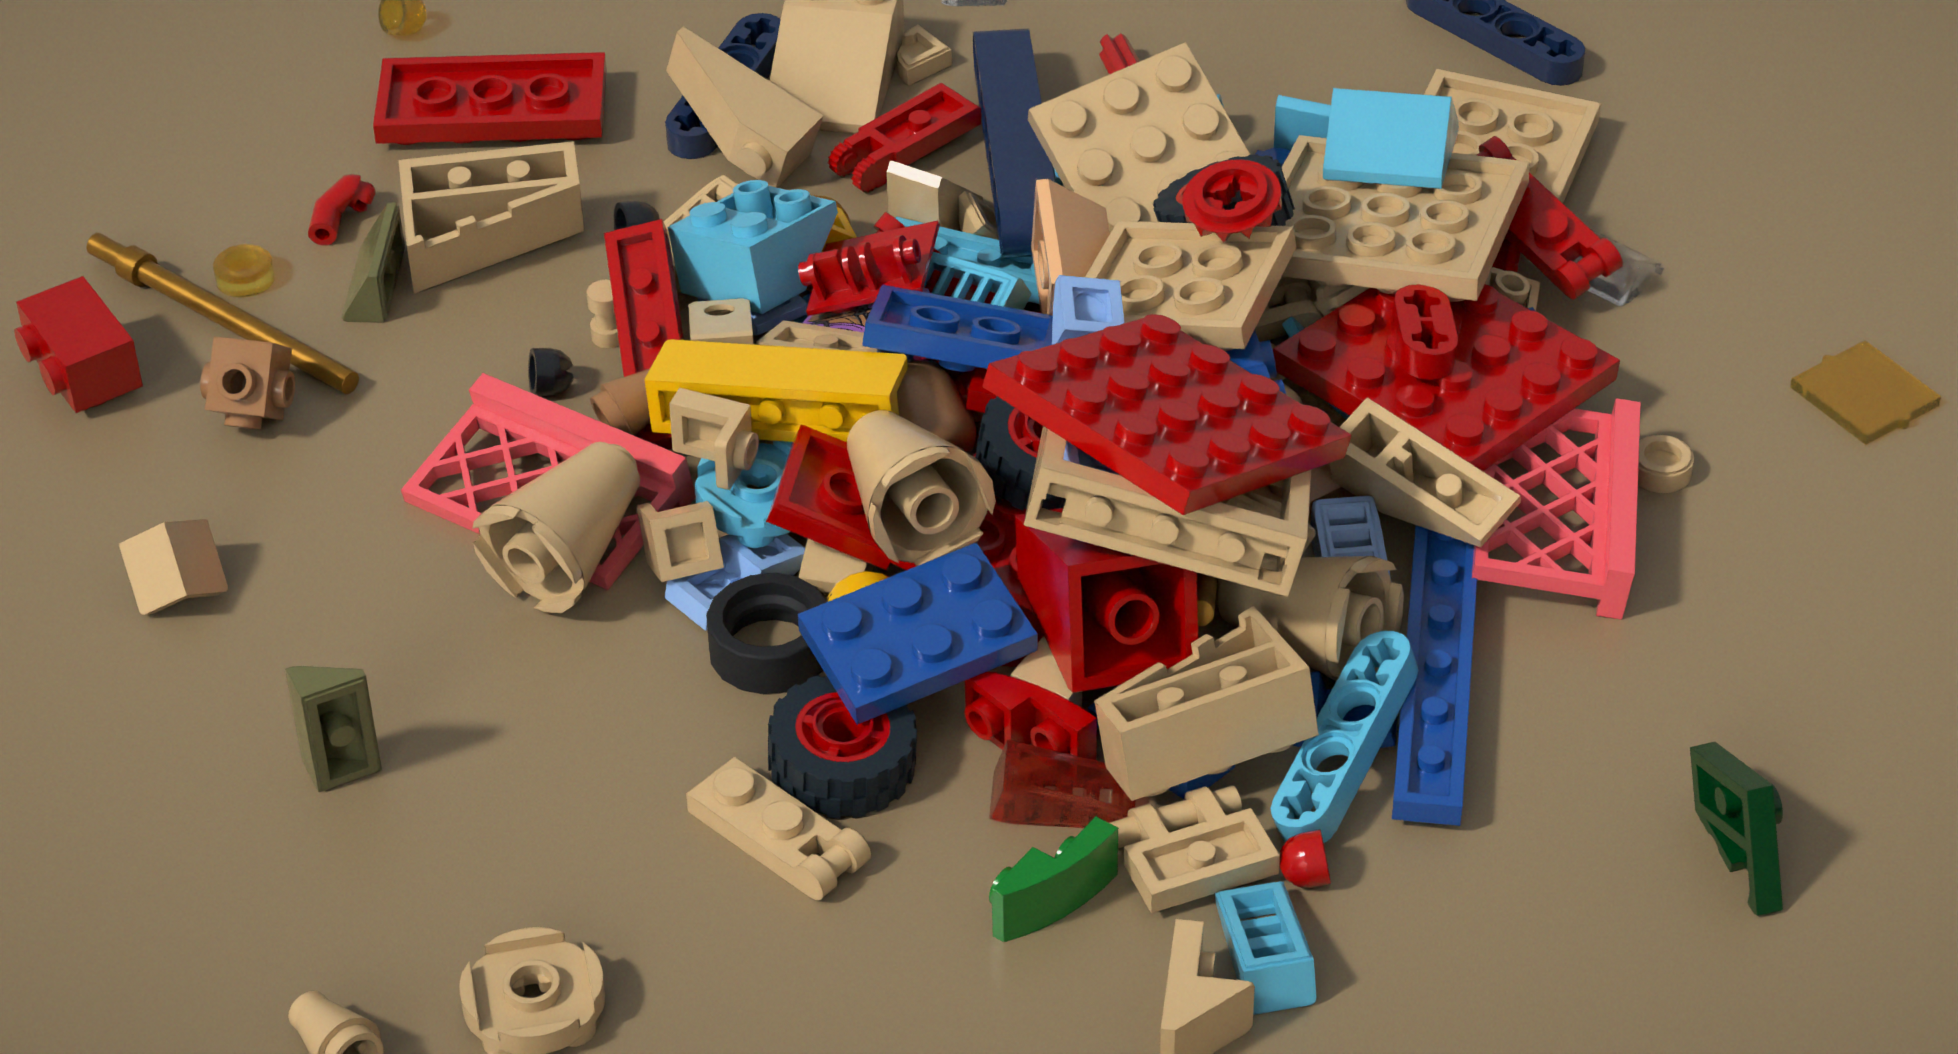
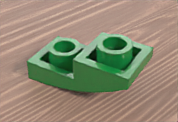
M1095 816L1076 837L1070 836L1064 840L1057 850L1055 857L1032 847L1013 868L1010 866L1004 868L994 880L989 893V902L992 904L993 937L1002 942H1007L1031 934L1066 917L1102 891L1118 875L1119 828Z

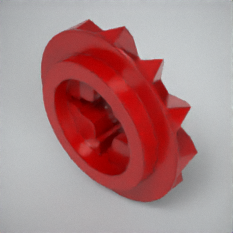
M1227 160L1210 165L1197 173L1184 190L1182 204L1186 221L1195 225L1201 237L1216 233L1224 243L1232 233L1241 232L1250 239L1254 227H1271L1273 213L1282 209L1280 182L1269 168L1250 160ZM1237 190H1240L1243 201L1237 202L1234 209L1225 210L1223 205H1229L1232 197L1236 196Z

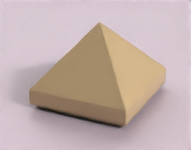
M964 191L958 196L960 231L998 240L994 210L972 193Z

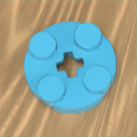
M773 441V445L758 444L757 455L752 467L749 470L741 471L730 490L716 486L715 461L701 458L697 467L698 478L695 482L696 503L708 501L713 506L718 530L730 535H736L737 540L741 544L752 548L769 545L775 536L790 532L768 523L766 520L793 442ZM751 484L757 487H769L763 489H751L748 488L747 485Z

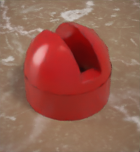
M1321 829L1299 833L1289 838L1280 850L1279 867L1285 879L1297 887L1312 888L1331 884Z

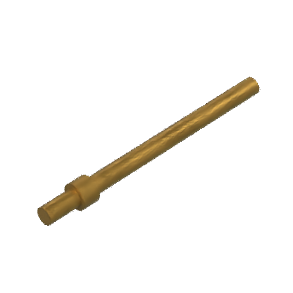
M95 233L89 238L86 246L87 252L115 267L116 274L124 280L138 287L148 285L246 340L271 342L292 348L291 365L344 394H350L357 387L359 375L355 371L158 265L156 257L135 245L125 247L101 233Z

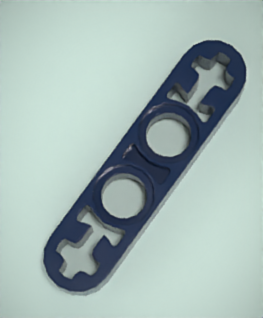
M1406 0L1408 9L1414 14L1542 82L1562 86L1577 82L1582 77L1585 57L1583 42L1505 0ZM1464 13H1478V14H1482V15H1480V16H1472V15H1466V14H1464ZM1518 35L1526 38H1510L1507 36Z
M767 13L745 16L736 23L718 49L767 79L772 70L781 19ZM682 96L665 121L668 150L673 155L684 159L705 157L711 154L718 145L685 97Z

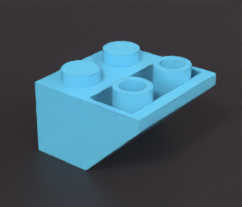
M750 180L736 185L733 188L732 194L717 202L695 206L690 210V216L668 227L681 293L710 301L750 300V310L752 312L764 314L806 291L807 286L801 283L798 265L800 262L807 261L809 254L822 252L838 213L836 201L811 196L808 191L802 189L785 190L769 186L768 182L764 180Z

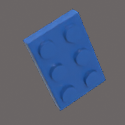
M882 285L865 323L862 346L876 348L877 352L905 354L907 360L912 359L914 356L939 360L938 363L942 367L953 371L968 372L973 371L976 367L987 369L989 363L1019 355L1023 351H1032L1052 345L1053 315Z
M977 542L798 614L799 632L857 725L1038 651L1037 632Z

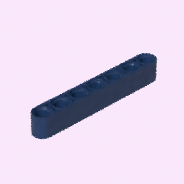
M1029 29L973 32L975 81L979 107L981 108V122L1001 258L1032 256L1031 242L1036 180L1050 179L1055 182L1052 163L1028 122V110L1042 104Z

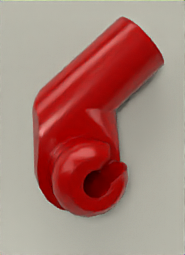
M357 174L344 175L315 202L308 229V236L311 241L318 245H330L335 242L341 217L345 209L349 206L358 213L367 211L368 204L371 205L374 199L375 187L369 182L361 181V176Z

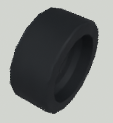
M779 573L757 574L730 583L713 598L706 613L712 667L721 679L740 690L759 694L787 692L795 684L801 685L807 682L808 678L819 675L823 669L802 635L785 644L766 647L746 644L733 636L743 627L760 621L779 620L798 626L799 613L828 601L817 587L796 576Z

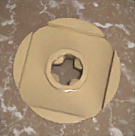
M545 927L513 930L499 935L485 944V956L476 961L472 969L470 961L462 971L459 984L465 1022L470 1031L482 1040L485 1052L488 1054H546L567 1046L578 1047L590 1041L596 1033V1020L601 1014L605 1003L603 970L594 950L583 942V951L577 945L565 942L564 932ZM530 984H539L541 992H546L534 998L521 997L525 992L524 986Z

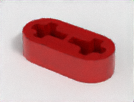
M1421 284L1400 288L1395 293L1391 330L1397 360L1401 369L1409 375L1420 379L1433 380L1448 376L1454 368L1458 336L1451 304L1447 295L1437 288Z

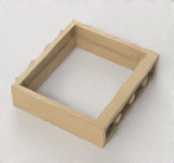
M1043 426L1024 526L1288 597L1307 541L1311 470L1270 484L1282 488L1280 519L1220 502L1189 514L1181 515L1121 475L1063 460L1066 440ZM1047 494L1066 499L1062 513L1042 508L1043 499L1046 500ZM1265 553L1277 556L1276 571L1260 567Z

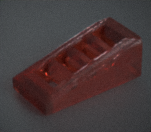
M1007 739L993 774L989 819L1011 824L1085 828L1095 816L1108 823L1128 817V810L1135 808L1136 800L1131 801L1106 769L1104 762ZM1045 786H1054L1055 790L1045 788ZM1073 788H1083V797L1073 795ZM1100 789L1111 790V803L1099 801Z

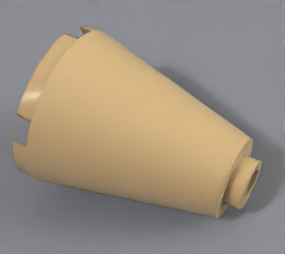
M878 410L868 413L853 425L847 438V451L871 536L889 559L897 563L900 560L914 563L918 566L978 542L983 535L979 527L987 511L989 510L991 514L993 513L996 501L993 480L976 457L891 411Z
M595 442L486 508L476 518L472 528L479 527L480 536L473 542L475 553L486 571L513 597L517 598L525 591L539 599L540 601L534 608L540 611L563 613L574 606L584 593L640 485V475L634 457L622 446Z
M1375 556L1304 557L1300 559L1288 597L1218 578L1215 603L1218 606L1221 618L1236 628L1240 626L1238 615L1254 606L1310 668L1320 671L1321 674L1336 682L1354 648L1362 639L1379 631H1400L1404 594L1402 584L1391 582L1388 571L1397 569L1390 561ZM1277 558L1263 559L1260 567L1276 571Z

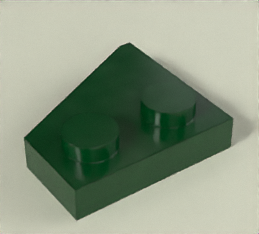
M1717 742L1690 747L1695 811L1708 834L1714 838L1719 853L1729 871L1734 872L1747 869L1750 889L1748 897L1749 907L1757 916L1783 910L1776 824H1780L1782 821L1783 808L1777 789Z

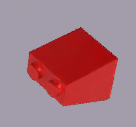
M1063 508L1053 509L1052 511L1062 513ZM1026 514L1015 515L1018 579L1064 681L1072 693L1121 685L1158 662L1166 665V668L1169 669L1192 655L1191 643L1198 639L1197 572L1024 526Z

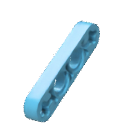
M1379 631L1362 639L1354 648L1317 717L1319 735L1304 741L1273 798L1270 808L1271 814L1284 842L1299 833L1321 829L1323 842L1325 843L1337 831L1416 681L1419 671L1409 640L1403 634L1396 631ZM1361 705L1375 707L1373 712L1362 720H1343L1346 713L1354 707ZM1344 755L1348 757L1346 763L1337 770L1331 772L1316 770L1321 761L1330 756ZM1313 806H1315V812L1311 811Z

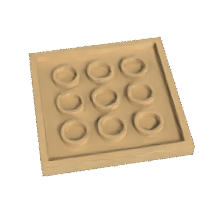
M1298 136L1282 166V171L1295 207L1293 210L1294 215L1286 221L1285 226L1294 227L1296 249L1281 278L1292 277L1315 280L1322 285L1331 287L1345 284L1371 287L1387 294H1395L1400 288L1408 285L1421 284L1439 289L1447 295L1450 302L1478 300L1529 183L1530 162L1452 153L1441 189L1323 179V164L1327 138Z

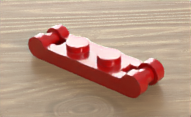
M1493 136L1479 146V153L1476 155L1516 160L1506 144L1497 136ZM1529 172V183L1505 238L1568 298L1574 300L1590 289V281L1599 275L1608 277L1622 268V257L1611 241L1607 238L1600 239ZM1580 256L1583 257V258H1582L1580 261H1578L1577 263L1574 262V260H1576L1578 257H1580Z

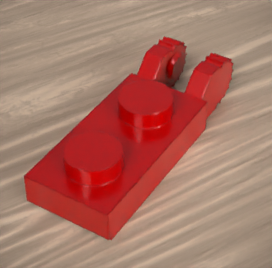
M939 83L859 127L857 133L844 139L843 143L839 142L837 146H834L835 148L830 151L831 154L828 156L829 161L827 163L829 168L839 176L845 177L846 174L850 175V172L853 171L851 173L853 174L851 178L853 180L852 184L862 192L866 191L868 193L870 190L873 191L875 187L879 188L886 184L890 160L908 166L981 124V108L945 84Z

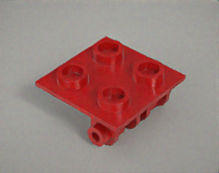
M938 220L827 243L824 252L809 254L807 261L800 262L798 265L801 283L804 286H813L806 309L807 315L825 312L840 314L860 305L874 303L882 285L923 292L940 227Z

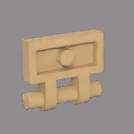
M1232 785L1212 792L1206 786L1186 792L1182 801L1156 809L1151 804H1145L1128 810V817L1110 822V824L1119 828L1118 849L1124 847V866L1151 913L1279 874L1280 855L1253 810L1248 808L1241 811V798L1235 786Z

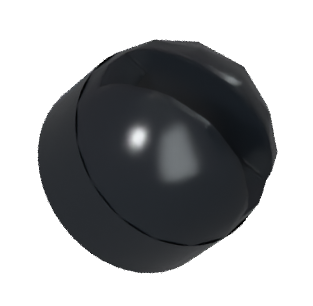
M618 202L614 208V230L660 220L656 209L647 202Z
M531 348L528 360L530 392L540 397L561 394L567 390L574 380L573 374L566 371L573 366L571 359L561 350Z

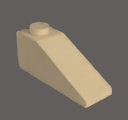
M683 26L677 31L666 69L667 73L727 160L741 168L748 175L758 180H764L768 182L769 186L778 188L811 154L823 115Z
M1368 397L1340 426L1341 429L1350 433L1352 437L1345 458L1330 463L1332 481L1355 496H1372L1377 510L1383 514L1482 547L1521 503V496Z

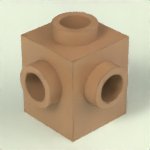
M214 336L211 362L205 364L200 381L201 394L206 399L205 410L225 414L224 425L261 430L263 418L283 421L284 410L292 404L295 393V376L292 371H289L292 348L271 342Z

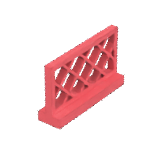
M482 373L469 389L473 402L471 407L401 489L405 502L480 534L479 527L472 529L474 521L481 514L478 512L477 503L509 495L557 466L558 462L565 461L595 442H605L622 446L634 457L640 475V485L634 497L640 496L652 501L650 504L657 512L690 505L696 498L686 457L485 373ZM479 428L500 437L501 445L470 453L465 452L464 446ZM536 453L550 458L551 466L518 475L515 473L513 459ZM505 462L508 477L473 486L470 470ZM462 473L465 488L440 495L428 490L438 478ZM638 514L622 518L612 537L615 538L617 546L602 565L598 564L589 581L590 583L609 590L643 547Z
M1616 398L1612 414L1573 409L1483 471L1521 496V503L1517 507L1526 515L1511 523L1506 519L1482 547L1474 545L1472 578L1597 599L1596 616L1622 620L1635 575L1641 402ZM1571 430L1595 434V440L1577 447L1562 433ZM1546 442L1561 456L1545 463L1530 449ZM1513 458L1528 473L1513 480L1497 465ZM1576 468L1591 483L1576 490L1560 475ZM1543 484L1559 499L1543 506L1527 491ZM1573 510L1589 526L1574 533L1558 517ZM1541 527L1557 542L1540 549L1524 534ZM1507 543L1524 559L1515 563L1491 559L1488 556L1490 551ZM1572 554L1589 569V574L1565 571L1554 561Z

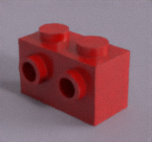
M84 276L16 302L22 326L14 329V333L22 355L27 362L34 360L38 362L42 378L52 395L61 393L75 413L101 405L110 399L143 387L134 340Z

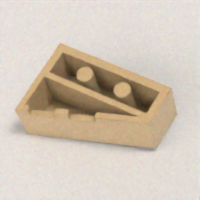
M574 141L398 160L406 244L414 294L584 231Z
M1254 606L1238 615L1239 627L1214 641V637L1208 634L1191 643L1192 655L1171 668L1167 669L1166 665L1158 662L1094 700L1106 769L1131 801L1145 796L1160 795L1170 789V787L1207 774L1225 772L1238 763L1267 753L1285 751L1295 743L1319 735L1309 666Z

